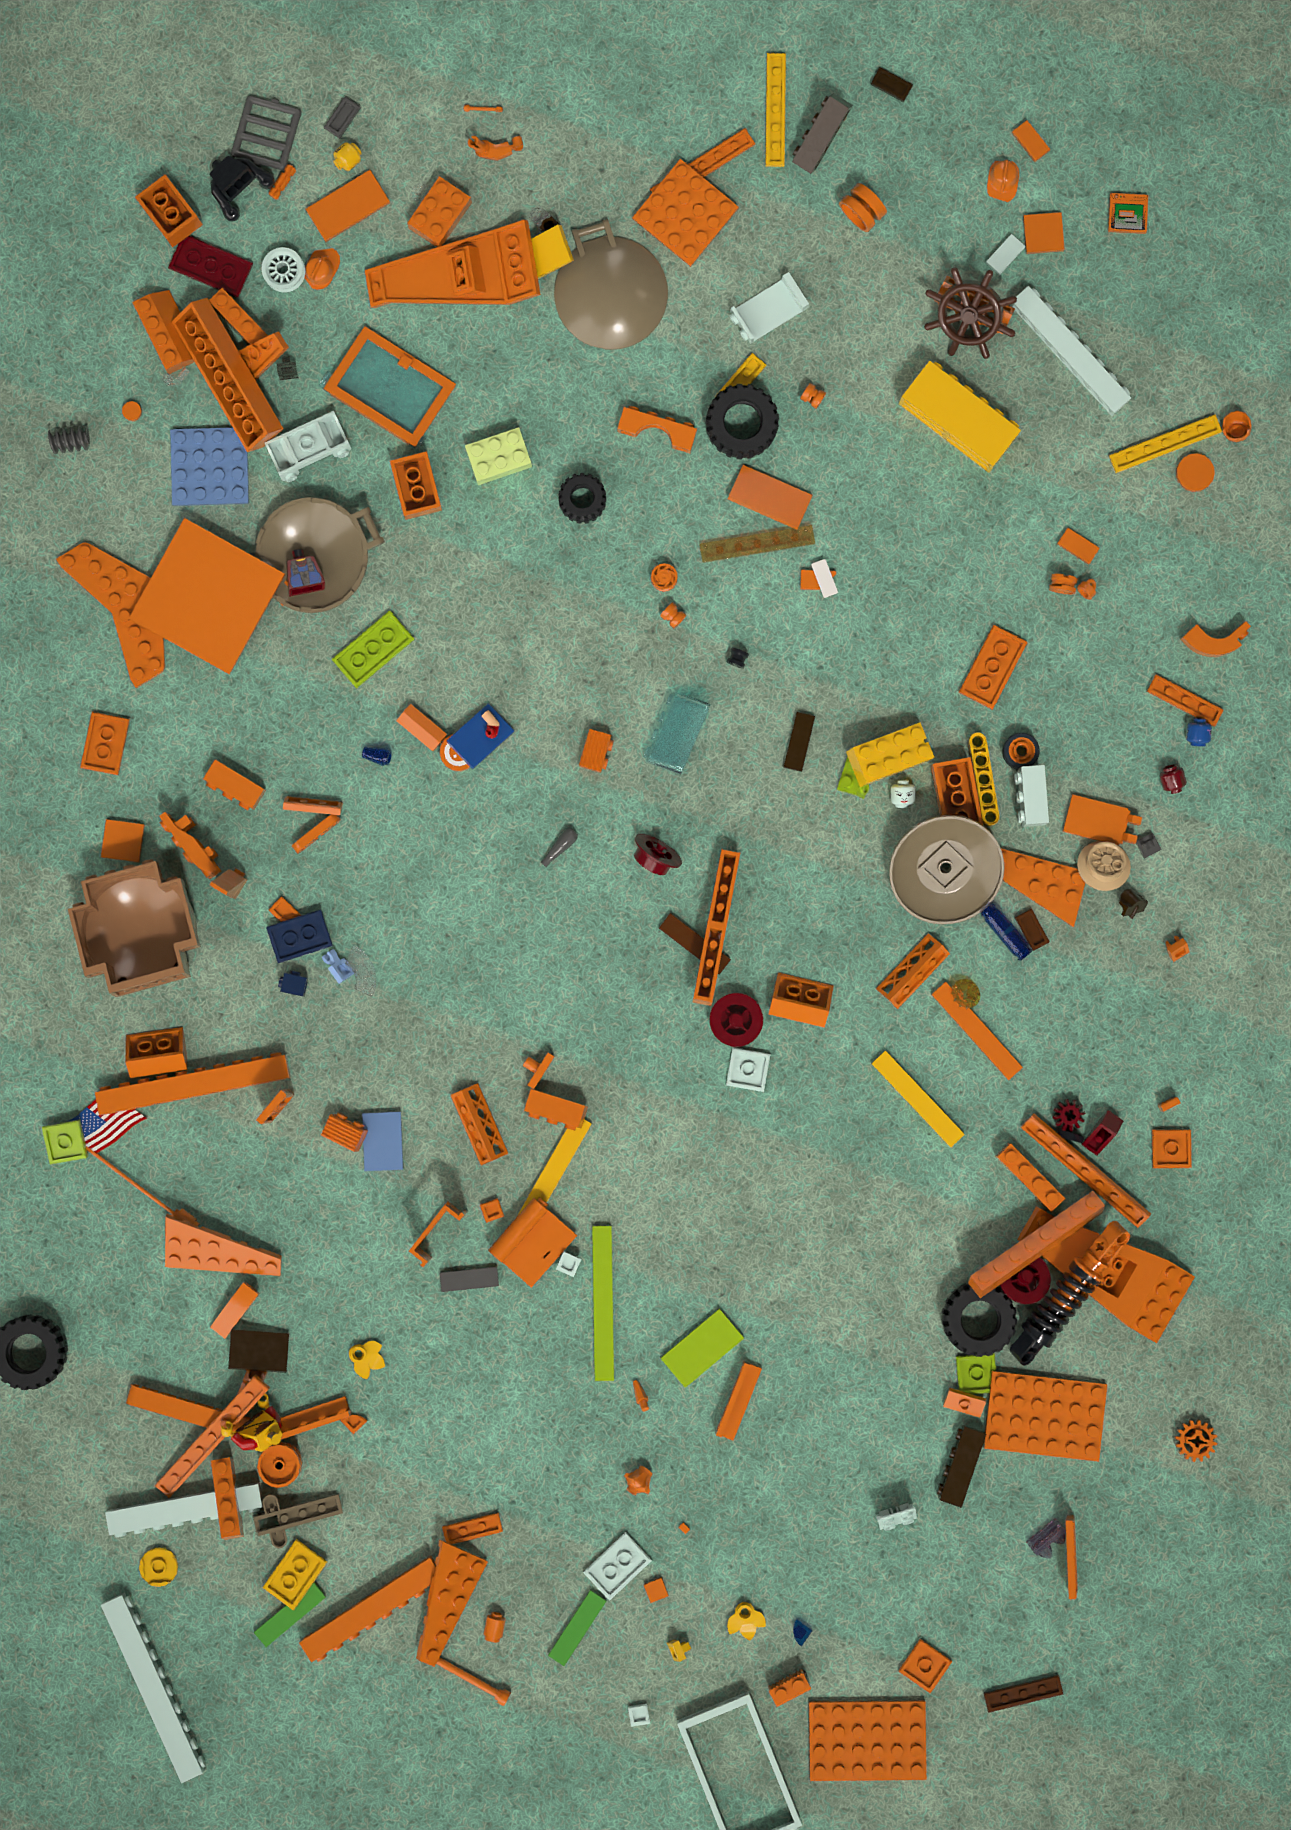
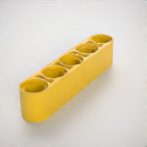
M974 733L968 739V749L982 821L985 826H993L999 820V810L987 740L982 733ZM974 737L981 739L982 745L980 747L973 745L972 739ZM977 756H982L985 759L983 766L977 765L975 761ZM980 775L988 777L986 785L979 782ZM986 793L991 796L990 803L982 801L983 794ZM986 813H993L995 820L988 822L985 819Z

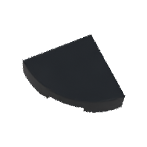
M1062 1129L1058 1130V1134L1062 1138L1083 1143L1084 1137L1082 1135L1063 1131Z

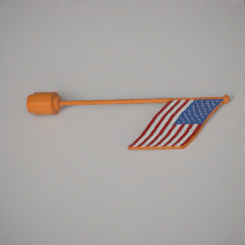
M95 1099L79 1115L69 1120L81 1121L88 1152L172 1214L173 1218L181 1221L183 1219L187 1220L190 1224L197 1227L200 1225L197 1219L185 1209L173 1211L97 1154L114 1144L133 1126L146 1120V1117L135 1109L99 1115Z

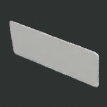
M823 559L812 563L811 565L823 597L826 598L837 594L838 591L826 560Z

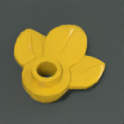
M368 1341L364 1345L356 1344L349 1350V1357L354 1362V1371L360 1377L368 1379L370 1369L374 1370L385 1367L384 1359L378 1353L382 1348L380 1343ZM357 1350L362 1351L361 1357L355 1355Z
M749 1602L739 1603L736 1606L735 1614L729 1617L727 1624L729 1634L740 1631L743 1637L749 1641L754 1637L756 1627L766 1626L763 1614L754 1610V1607ZM747 1608L749 1612L743 1615L741 1610Z

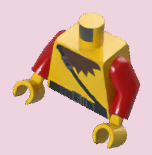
M266 1393L263 1395L265 1401H258V1406L265 1408V1411L261 1410L235 1432L230 1421H226L227 1429L221 1426V1434L225 1437L230 1436L231 1440L244 1451L256 1450L262 1452L272 1444L277 1445L281 1441V1417L275 1408L269 1405V1397Z

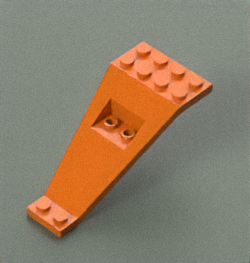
M521 220L365 270L371 308H378L390 303L511 305L541 295L528 220Z
M1036 1206L1017 1240H1023L1055 1216ZM1082 1227L1043 1254L1042 1257L1062 1274L1064 1272L1070 1274L1072 1271L1069 1269V1265L1075 1256L1083 1258L1086 1255V1250L1090 1249L1101 1234ZM1125 1244L1117 1256L1110 1262L1109 1267L1101 1273L1105 1280L1098 1287L1095 1286V1291L1088 1293V1295L1123 1324L1157 1343L1195 1276L1163 1257Z

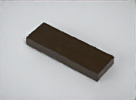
M800 712L796 713L783 768L802 772L815 716Z

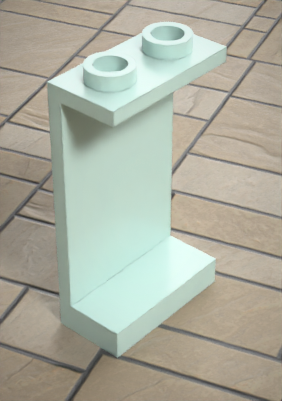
M788 272L782 276V280L737 308L731 307V314L729 316L734 325L738 324L741 328L739 332L745 341L748 340L751 344L809 307V303Z

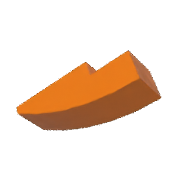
M243 1282L210 1328L226 1339L231 1329L237 1325L260 1293L248 1283Z

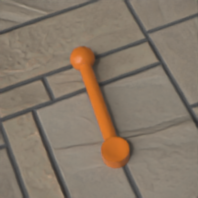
M468 104L463 107L465 112L470 110L503 112V107H474Z

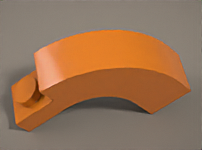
M1245 621L1228 637L1217 639L1208 636L1196 624L1180 640L1190 650L1199 655L1220 657L1230 654L1242 646L1237 639L1241 641L1249 634L1247 630L1251 626Z

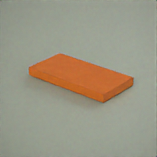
M368 170L305 210L324 241L327 242L390 204V201L371 170Z
M743 465L728 500L798 530L813 495Z
M993 625L958 693L993 710L1028 642Z
M290 1089L280 1090L256 1121L260 1124L272 1123L292 1099L294 1093Z
M1067 1515L1069 1599H1076L1078 1586L1075 1516Z

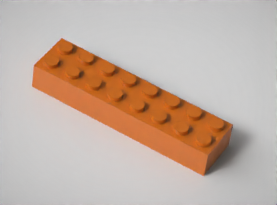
M208 298L193 301L172 321V324L246 451L251 452L263 448L265 442L273 439L284 428Z

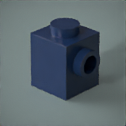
M290 970L289 974L284 973L283 977L280 976L278 987L281 988L280 992L305 997L309 978L301 977V972Z

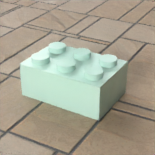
M1045 765L1020 767L1017 773L1014 774L1015 785H1018L1019 791L1016 792V803L1020 804V811L1017 812L1018 823H1021L1022 827L1046 825L1049 823Z

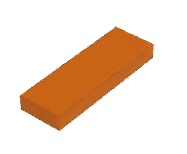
M287 796L283 802V810L340 815L343 808V802Z
M499 1512L442 1526L445 1541L449 1544H456L503 1532Z

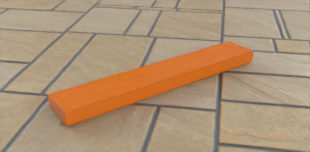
M744 128L688 165L704 178L753 147L755 142L746 128ZM660 183L650 188L651 193H653V191L658 187Z
M944 982L931 994L1007 1080H1010L1023 1068L947 982Z

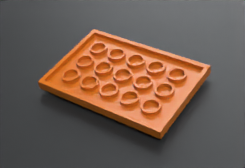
M992 1371L985 1427L986 1437L983 1448L1099 1462L1107 1384Z
M925 1700L809 1701L810 1781L927 1780Z

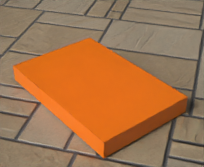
M92 712L80 768L119 776L130 719Z

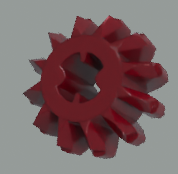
M1065 1099V1106L1062 1102H1058L1057 1104L1061 1109L1054 1108L1053 1111L1058 1112V1115L1052 1116L1053 1119H1059L1055 1125L1059 1126L1063 1123L1061 1127L1063 1131L1066 1130L1067 1126L1069 1131H1073V1125L1079 1129L1078 1121H1085L1083 1118H1080V1115L1086 1114L1085 1111L1079 1112L1083 1107L1082 1104L1075 1107L1076 1100H1072L1070 1104L1069 1099ZM1069 1110H1071L1073 1118H1069L1068 1121L1066 1120L1067 1116L1065 1115V1112H1069Z

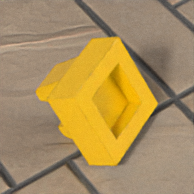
M679 1640L667 1642L674 1661L680 1662L686 1659L684 1653L691 1650L689 1642L684 1641L680 1643Z

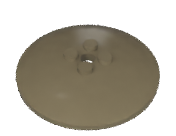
M959 815L935 816L913 826L898 841L889 864L890 885L900 905L914 917L933 924H954L976 916L996 897L1004 877L1003 854L993 834L979 822ZM943 863L950 864V868L946 871L941 870L940 866Z

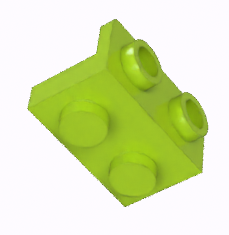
M847 757L837 790L864 799L869 791V784L863 787L859 786Z

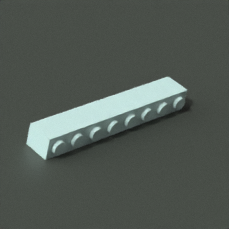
M1027 286L1016 296L1017 302L1010 306L1015 308V312L1111 416L1130 401L1131 397L1129 396L1130 392L1124 386L1121 387L1116 382V376L1105 370L1103 362L1099 358H1094L1091 354V349L1086 344L1082 345L1078 340V335L1073 330L1070 331L1065 326L1066 322L1052 312L1053 308L1047 302L1044 303L1039 298L1040 294L1036 289H1031Z
M256 1482L235 1486L240 1514L244 1510H248L249 1513L260 1511V1507H263L261 1483ZM215 1490L110 1509L105 1512L109 1535L115 1534V1537L126 1536V1532L134 1531V1534L146 1532L145 1529L152 1527L153 1530L164 1529V1525L172 1524V1527L184 1525L185 1521L190 1520L191 1523L202 1522L203 1518L210 1517L211 1520L219 1519Z

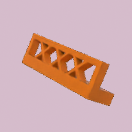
M928 933L876 990L888 999L895 1008L899 1009L950 953ZM930 941L934 943L929 950H925V946ZM920 956V960L916 964H911L914 957ZM907 970L904 977L898 978L901 971ZM893 984V989L887 994L884 989L888 985Z
M474 1084L450 1095L480 1165L507 1155L508 1151L479 1084ZM474 1090L477 1096L476 1101L471 1099L468 1091ZM478 1108L483 1110V1118L479 1117L477 1113ZM486 1126L490 1127L492 1131L491 1136L487 1135L485 1131ZM493 1144L498 1145L501 1153L495 1154Z
M745 1361L743 1362L715 1432L716 1436H723L734 1441L762 1368Z
M346 1396L281 1417V1439L350 1417L352 1413Z

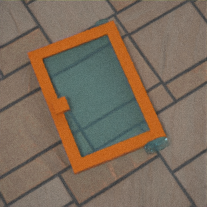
M364 326L335 372L332 373L328 370L319 384V387L331 396L414 448L417 445L420 447L423 445L427 438L424 434L456 386L454 382Z

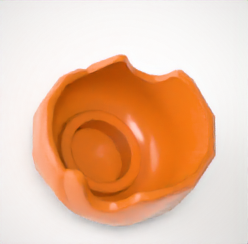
M1237 410L1230 412L1224 417L1223 434L1229 441H1244L1250 435L1252 428L1251 420L1245 412Z

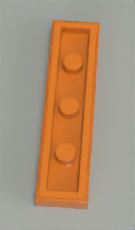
M1157 674L1146 691L1196 718L1206 719V723L1211 724L1213 727L1216 726L1223 712V709Z

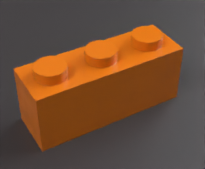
M214 760L203 778L207 781L206 786L214 791L217 788L222 790L224 797L231 801L233 798L240 801L238 805L246 810H249V808L255 810L266 792L262 787L217 760Z
M530 1089L524 1111L529 1112V1117L539 1120L540 1116L547 1118L546 1122L557 1125L558 1122L565 1124L564 1128L575 1131L576 1127L582 1129L588 1106Z

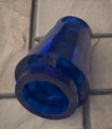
M364 747L362 758L381 766H388L392 758V751L388 750V748Z

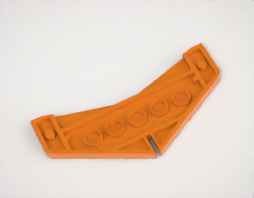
M86 542L79 544L58 557L56 560L60 567L112 613L130 680L137 689L160 675L165 670L164 638L129 619L151 578Z

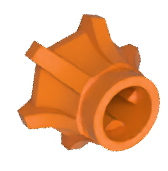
M640 1465L635 1471L625 1473L624 1477L628 1485L627 1491L635 1496L637 1493L649 1494L652 1472Z

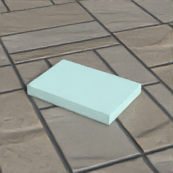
M624 1532L583 1573L610 1601L652 1560Z

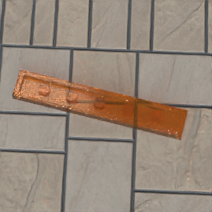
M809 525L798 527V530L791 528L701 543L699 546L702 563L815 545L813 527Z

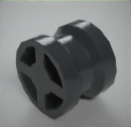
M732 647L730 651L731 656L726 662L744 669V661L748 658L749 653Z

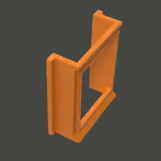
M447 1201L409 1250L411 1254L422 1261L420 1266L424 1267L432 1257L419 1246L445 1212H449L460 1221L468 1211L463 1210L461 1212Z

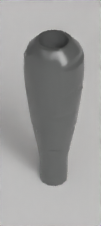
M567 828L559 836L541 863L547 867L577 840L578 834L572 828Z

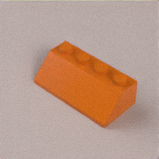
M170 290L151 293L132 302L168 374L194 363L193 358L172 324V321L180 314V311Z

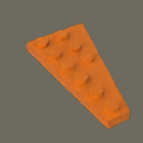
M1001 848L1004 859L1003 882L1071 927H1074L1085 887V882L1081 878L1078 869Z
M166 1214L165 1267L280 1276L282 1255L263 1248L251 1247L244 1241L232 1240L230 1236L203 1226H194L187 1220L183 1219L181 1221L173 1218V1215Z

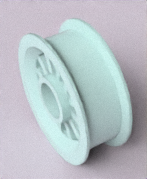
M285 247L276 248L270 251L262 262V275L268 285L276 291L291 292L297 289L305 278V265L300 256L292 249ZM287 266L288 270L286 273H279L281 267Z

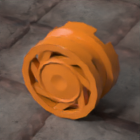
M663 563L657 565L652 570L651 582L657 590L666 592L675 587L678 576L673 566Z
M1064 574L1051 575L1052 584L1049 585L1050 591L1069 595L1076 593L1075 584H1077L1078 578L1071 575L1065 576Z

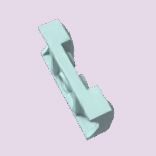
M334 411L265 442L282 481L287 482L297 479L299 469L331 454L334 457L344 458L351 450Z

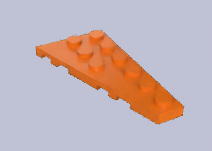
M440 1539L438 1544L440 1547L439 1554L435 1559V1574L432 1576L427 1600V1615L424 1616L423 1620L425 1624L424 1630L420 1636L416 1656L419 1661L435 1667L488 1563L487 1560Z

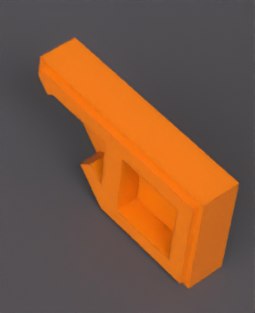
M801 570L800 590H820L813 570ZM830 571L832 578L836 575V571Z

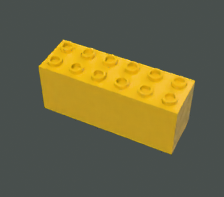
M929 361L902 395L899 405L990 473L1021 431L1019 425L1013 420L1008 421L1003 417L1004 414L999 409L991 408L986 399L981 396L978 398L974 395V391L969 386L961 385L956 376L944 372L943 367L939 363Z

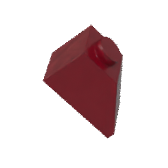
M1107 1110L1083 1141L1082 1146L1098 1156L1117 1135L1124 1121Z

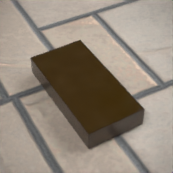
M879 67L871 82L873 87L903 103L913 87V84Z

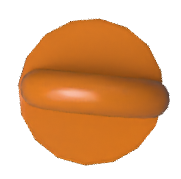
M1094 579L1082 581L1077 586V590L1085 599L1091 600L1096 595V582Z

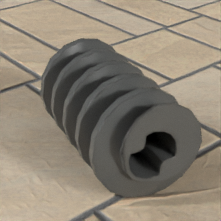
M85 426L84 432L80 427H78L76 433L73 428H70V433L68 434L65 428L62 434H59L57 429L54 435L51 434L50 430L48 431L49 444L54 454H58L59 449L61 453H65L66 448L69 452H73L74 447L77 451H80L81 447L85 451L89 449L90 436L87 426Z

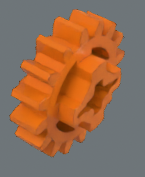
M1199 1419L1196 1420L1195 1424L1192 1420H1189V1425L1182 1423L1183 1430L1177 1429L1180 1435L1174 1437L1179 1440L1175 1446L1181 1447L1178 1453H1185V1459H1189L1191 1456L1192 1462H1195L1196 1458L1202 1462L1203 1456L1209 1459L1210 1455L1208 1453H1215L1212 1446L1218 1444L1213 1441L1217 1435L1211 1434L1214 1429L1212 1427L1207 1428L1208 1423L1206 1422L1201 1425V1420ZM1190 1429H1193L1189 1435H1185ZM1202 1429L1207 1433L1208 1438L1203 1437ZM1197 1436L1203 1442H1197L1195 1445L1190 1440L1196 1439ZM1184 1443L1189 1444L1190 1452L1187 1451ZM1204 1446H1207L1205 1450L1200 1452V1449H1202Z

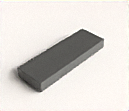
M497 1267L440 1272L441 1292L499 1286Z

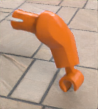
M471 136L473 140L470 138L468 140V146L475 150L477 156L495 161L512 155V150L521 151L523 149L521 136L514 137L512 145H509L508 142L495 145L487 140H480L477 136Z

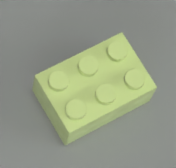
M519 427L465 445L478 485L532 467Z

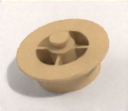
M1096 841L1088 844L1080 852L1077 860V868L1081 878L1087 885L1097 890H1115L1121 887L1130 875L1131 865L1127 854L1121 847L1111 842Z

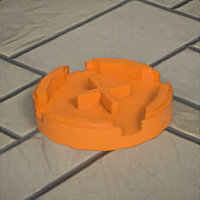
M1198 453L1189 454L1184 457L1176 469L1178 482L1185 490L1191 492H1199L1207 488L1212 483L1215 475L1211 460L1205 455Z

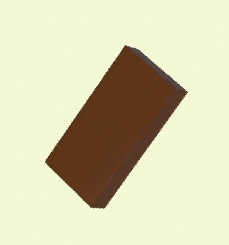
M1032 909L1015 917L1032 951L1050 942Z

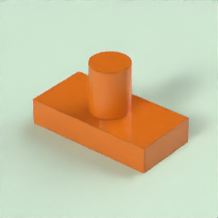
M547 1053L541 1064L528 1056L523 1067L535 1073L528 1086L535 1089L555 1056Z

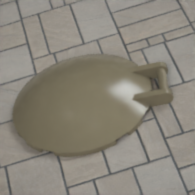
M608 219L586 228L571 230L577 247L571 253L574 261L559 269L554 287L555 305L562 323L581 342L605 350L623 349L641 342L659 325L667 306L668 286L660 263L642 245L629 239L614 237ZM602 230L606 232V236L584 243L581 242L580 237Z
M307 497L290 501L276 509L260 529L256 540L255 555L259 560L285 573L273 598L287 608L305 613L328 611L347 601L356 592L365 576L368 551L385 543L373 522L370 508L367 507L354 514H350L345 508L332 501ZM362 517L373 538V541L369 543L358 521ZM302 549L305 557L314 556L325 580V590L289 597L288 586L284 582L287 581V561L293 560L292 551Z

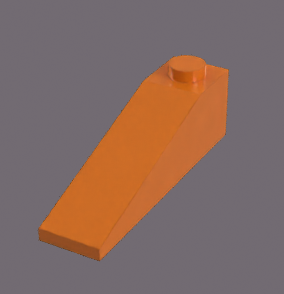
M237 868L234 871L228 869L214 879L210 886L226 896L236 899L247 879L244 878L245 873Z

